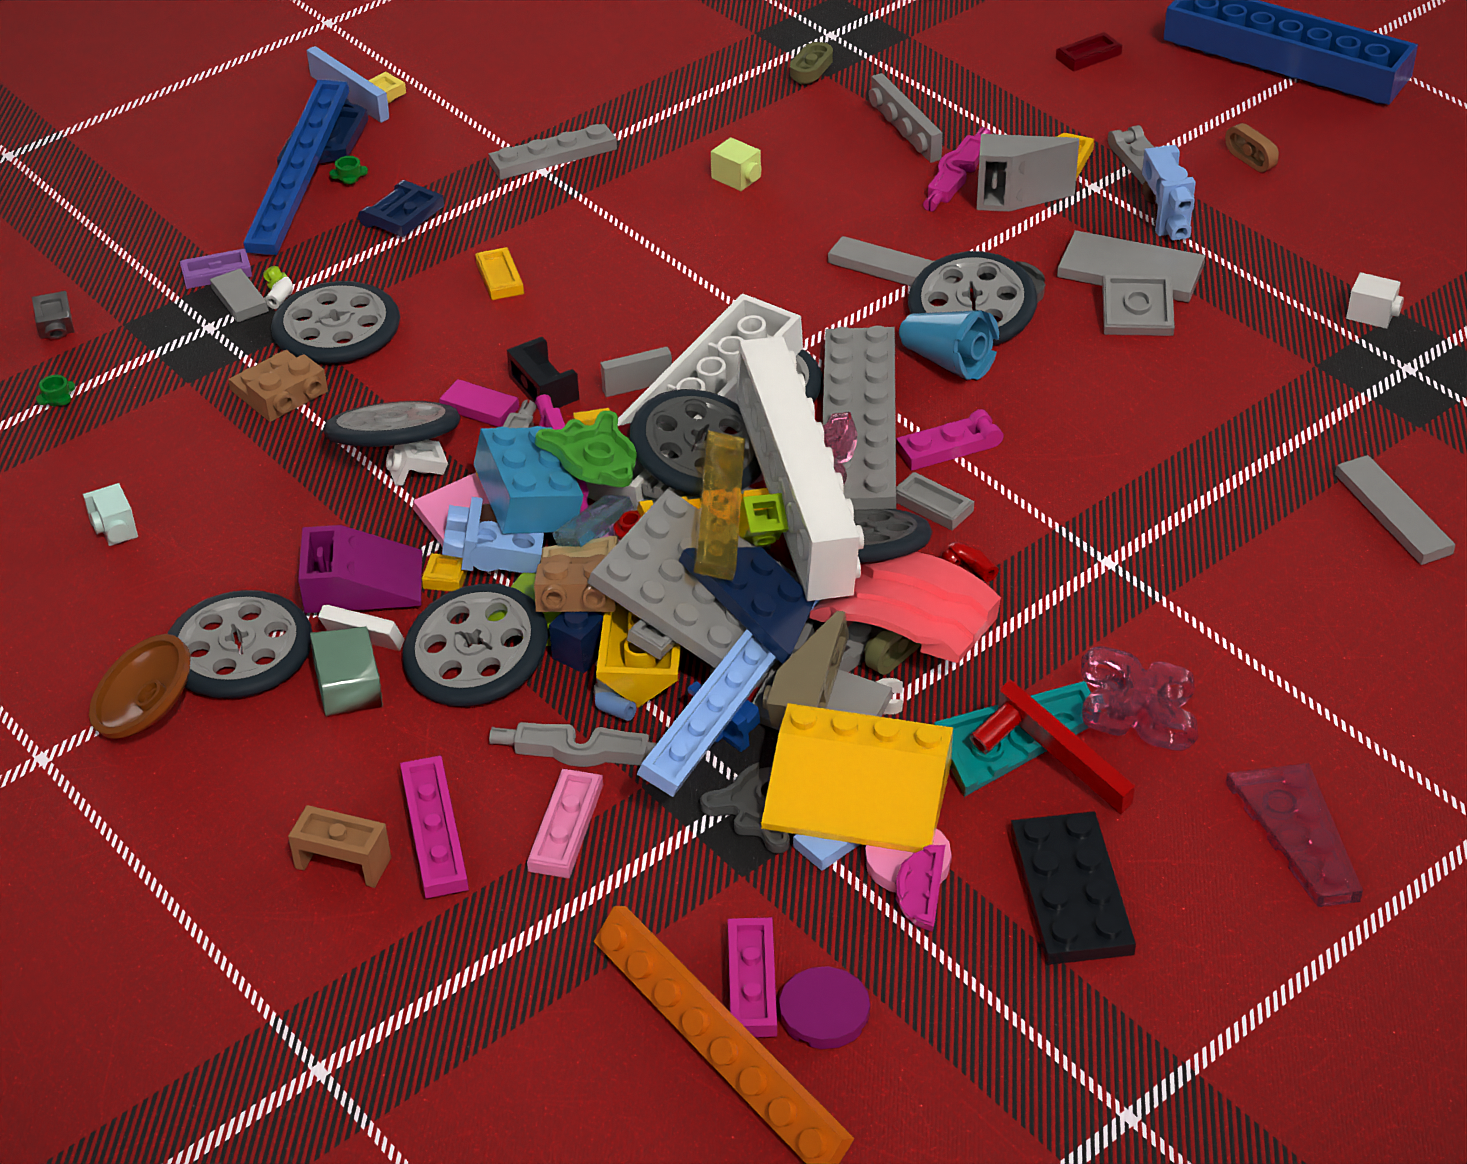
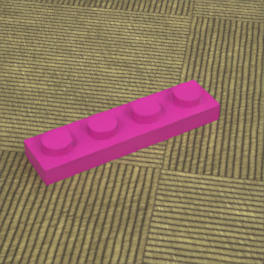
M435 756L400 763L425 897L431 898L469 890L442 757Z

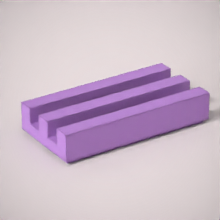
M246 249L180 261L186 289L210 285L211 278L240 268L247 277H252Z

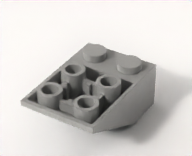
M981 134L977 210L1009 212L1074 196L1079 138Z

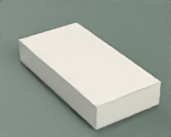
M323 605L318 616L327 631L366 626L371 644L400 651L405 640L395 622L330 605Z

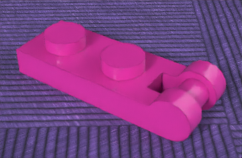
M980 409L974 411L967 419L896 438V450L912 471L996 447L1002 442L1004 435L997 425L992 424V418L985 410Z

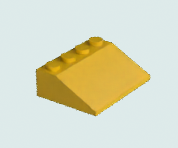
M788 703L778 735L761 829L913 853L923 850L925 846L933 845L951 766L953 727Z

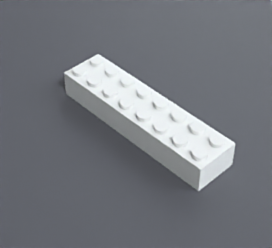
M742 293L618 418V426L631 423L635 413L646 401L658 394L672 390L695 389L708 391L737 403L739 341L783 336L788 350H793L796 356L803 349L801 316ZM686 412V414L693 419L704 418L698 412ZM657 424V426L662 430H675L673 426H671L670 424ZM722 426L720 429L724 432L729 426ZM706 432L703 434L702 439L694 445L693 451L699 443L701 444L704 441ZM671 450L661 451V453L668 458H671L675 454V452ZM636 458L632 483L629 486L613 487L586 482L589 491L588 498L603 504L615 497H619L628 511L637 510L638 502L647 497L643 495L641 484L651 474L643 468Z
M783 336L740 340L736 400L769 494L782 493L789 527L788 532H783L806 600L813 601L854 595L855 579L861 576L858 550L864 548L863 530L860 525H855L854 510L851 499H845L842 475L840 472L835 473L833 452L831 447H825L822 423L815 421L814 403L812 398L806 397L803 374H798L796 371L795 353L793 350H788Z

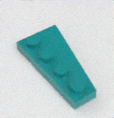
M1085 681L1031 695L1035 701L1075 735L1100 721L1102 712ZM998 705L934 722V725L953 727L950 769L964 797L1047 751L1018 725L987 754L977 749L972 743L970 735L999 709Z

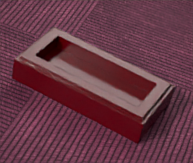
M1103 32L1056 49V59L1074 72L1121 55L1123 45Z

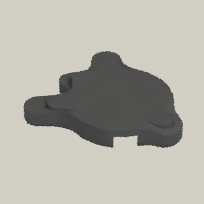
M759 762L742 771L728 787L706 792L701 796L700 807L705 815H736L734 831L737 834L761 837L767 849L772 853H784L788 850L791 833L761 829L772 767L759 769Z

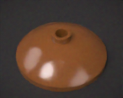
M161 634L147 638L125 652L105 673L93 694L89 708V719L93 728L104 737L122 738L140 733L162 719L173 708L187 683L191 661L187 645L174 635Z

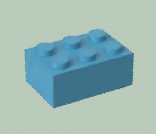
M501 426L497 428H481L474 467L502 534L575 532L584 496L576 478L563 467L555 455L539 448L535 444L536 432L544 428L553 429L552 427L508 428Z

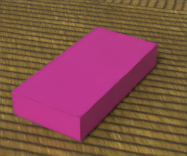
M459 379L439 399L441 404L456 408L459 415L497 427L503 426L508 415L515 413L519 408L517 397Z

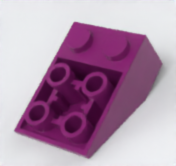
M343 525L302 527L298 580L304 612L320 613L323 605L347 610L421 606L422 550Z

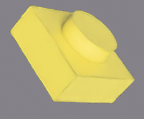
M387 72L368 80L387 93L388 103L406 93L405 82Z

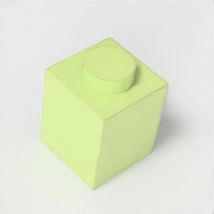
M729 138L711 151L712 179L742 191L761 177V150L734 138Z

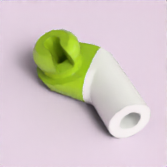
M271 266L263 273V278L268 282L267 286L271 290L265 297V300L270 308L278 309L291 293L293 284L285 272L281 273L278 266Z

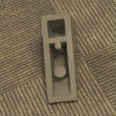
M836 611L777 670L773 684L766 686L763 696V708L768 710L772 727H781L788 703L827 709L849 637L845 612Z

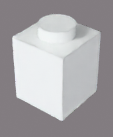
M1360 272L1351 290L1346 319L1387 329L1392 316L1398 317L1401 312L1404 297L1398 296L1401 282Z

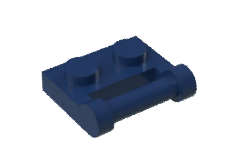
M402 180L394 186V190L372 207L366 206L359 211L358 218L367 228L377 226L404 237L444 207V198L439 193Z

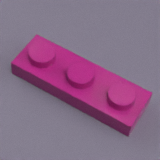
M772 917L728 919L730 1013L754 1037H776L777 1013Z

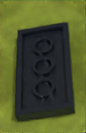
M1095 811L1011 820L1010 832L1046 964L1052 965L1135 955L1136 942Z

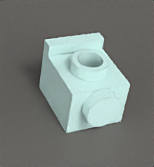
M119 483L83 494L90 523L94 527L96 534L103 532L109 546L138 537L132 509Z

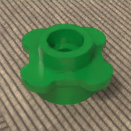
M344 156L335 161V169L330 171V177L333 179L338 178L344 184H353L359 180L360 176L368 173V168L361 166L360 160L357 157Z
M62 375L47 376L39 383L41 394L36 397V401L39 405H66L71 401L70 394L75 390V384L72 381H67V378Z

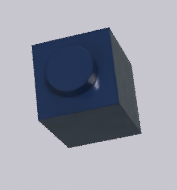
M561 612L549 624L552 659L584 674L598 660L603 616L596 612Z

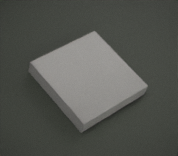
M1103 274L1104 334L1174 335L1172 275Z

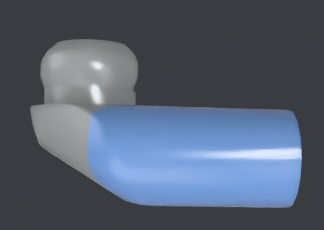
M597 679V683L594 685L595 705L597 708L607 714L630 721L636 713V703L622 698L620 694Z

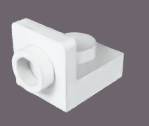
M432 440L395 445L394 449L389 450L386 459V467L391 473L394 484L403 486L409 470H414L421 474L435 473L443 475L448 465L440 442Z

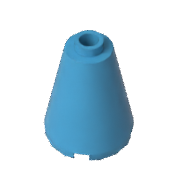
M982 310L913 313L908 315L901 323L899 336L906 348L965 380H978L989 371L995 360L997 351H993L992 346L993 339L999 340V329L994 316Z

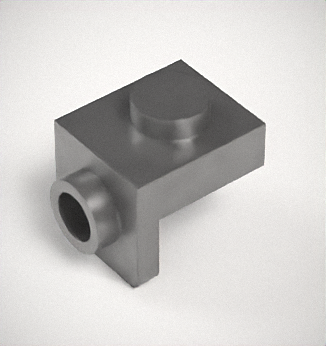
M66 291L32 297L35 323L40 339L47 337L57 339L66 334L75 333Z

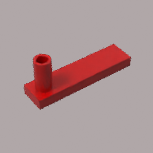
M1011 679L999 689V709L970 735V739L976 748L987 754L1018 725L1120 814L1133 804L1135 785Z

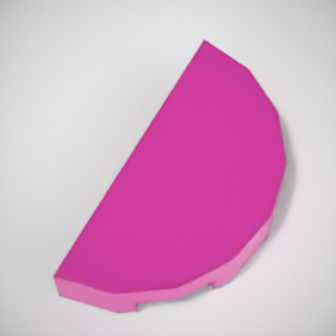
M928 845L923 847V850L912 854L901 864L895 882L896 900L903 914L916 926L932 932L935 923L946 845Z

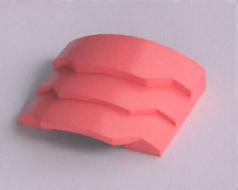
M913 552L894 559L860 563L861 576L855 579L854 595L823 599L810 611L809 617L825 623L836 611H843L846 614L847 627L854 621L878 626L902 635L915 643L922 644L920 651L922 653L959 663L997 619L1001 597L981 579L967 570L944 559L920 552Z

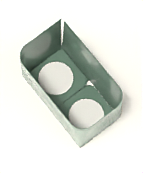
M365 626L311 632L313 660L325 716L383 707L380 677L368 628Z

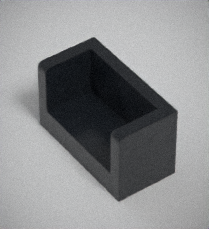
M539 337L507 349L509 378L529 400L535 403L538 396L546 394L550 396L553 408H560L580 400L578 374L573 369L559 373L549 362L548 346L544 337Z

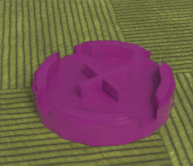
M829 966L809 968L795 974L784 985L779 998L781 1024L789 1036L798 1042L799 1038L809 1042L810 1047L818 1049L839 1048L855 1041L862 1033V1028L866 1025V1022L868 1023L870 1017L868 991L857 977L846 970Z

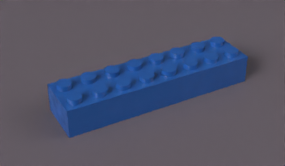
M1174 0L1167 7L1163 39L1174 42L1181 47H1191L1201 50L1205 54L1219 55L1229 58L1233 62H1243L1257 66L1260 70L1274 71L1284 74L1291 79L1305 80L1319 87L1333 88L1342 91L1346 95H1357L1370 99L1374 103L1388 105L1412 77L1418 44L1260 0Z

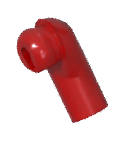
M952 542L949 544V548L942 553L944 560L960 566L964 560L985 582L992 581L998 575V567L981 550L961 542Z

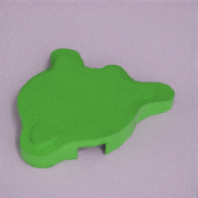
M600 412L595 423L591 426L585 425L577 419H572L562 429L544 428L536 432V446L555 455L572 476L589 483L613 487H626L632 483L637 452L629 438L619 431L618 416L615 412Z

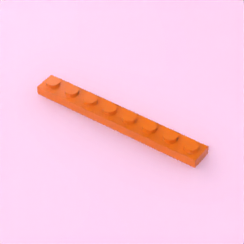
M614 906L596 936L594 943L806 1164H839L854 1140L850 1133L626 906Z

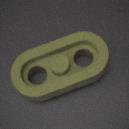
M812 42L805 45L790 62V77L799 84L807 85L813 83L833 62L832 46L824 42Z
M884 629L867 642L864 650L865 663L868 668L882 675L888 674L916 651L921 644L915 643L893 631Z

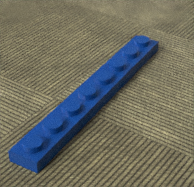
M317 80L243 242L246 253L278 254L349 94L348 82Z

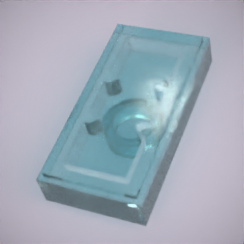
M604 495L554 531L553 536L557 545L582 547L591 539L604 536L609 532V526L619 520L622 514L634 509L630 497Z

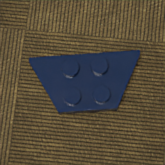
M346 98L318 164L336 161L341 157L350 155L369 120L365 108L350 103ZM295 128L292 131L290 137L288 138L286 144L284 145L282 151L280 152L277 158L278 165L284 155V152L295 131Z
M762 547L684 549L678 561L784 664L794 650L815 600L807 601L802 586Z

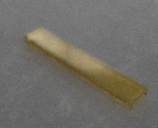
M709 430L705 440L693 572L733 580L737 564L745 438Z

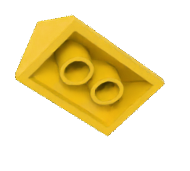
M617 603L616 612H604L596 678L625 699L635 702L639 708L678 681L681 645L677 643L659 660L627 640L628 631L641 618Z

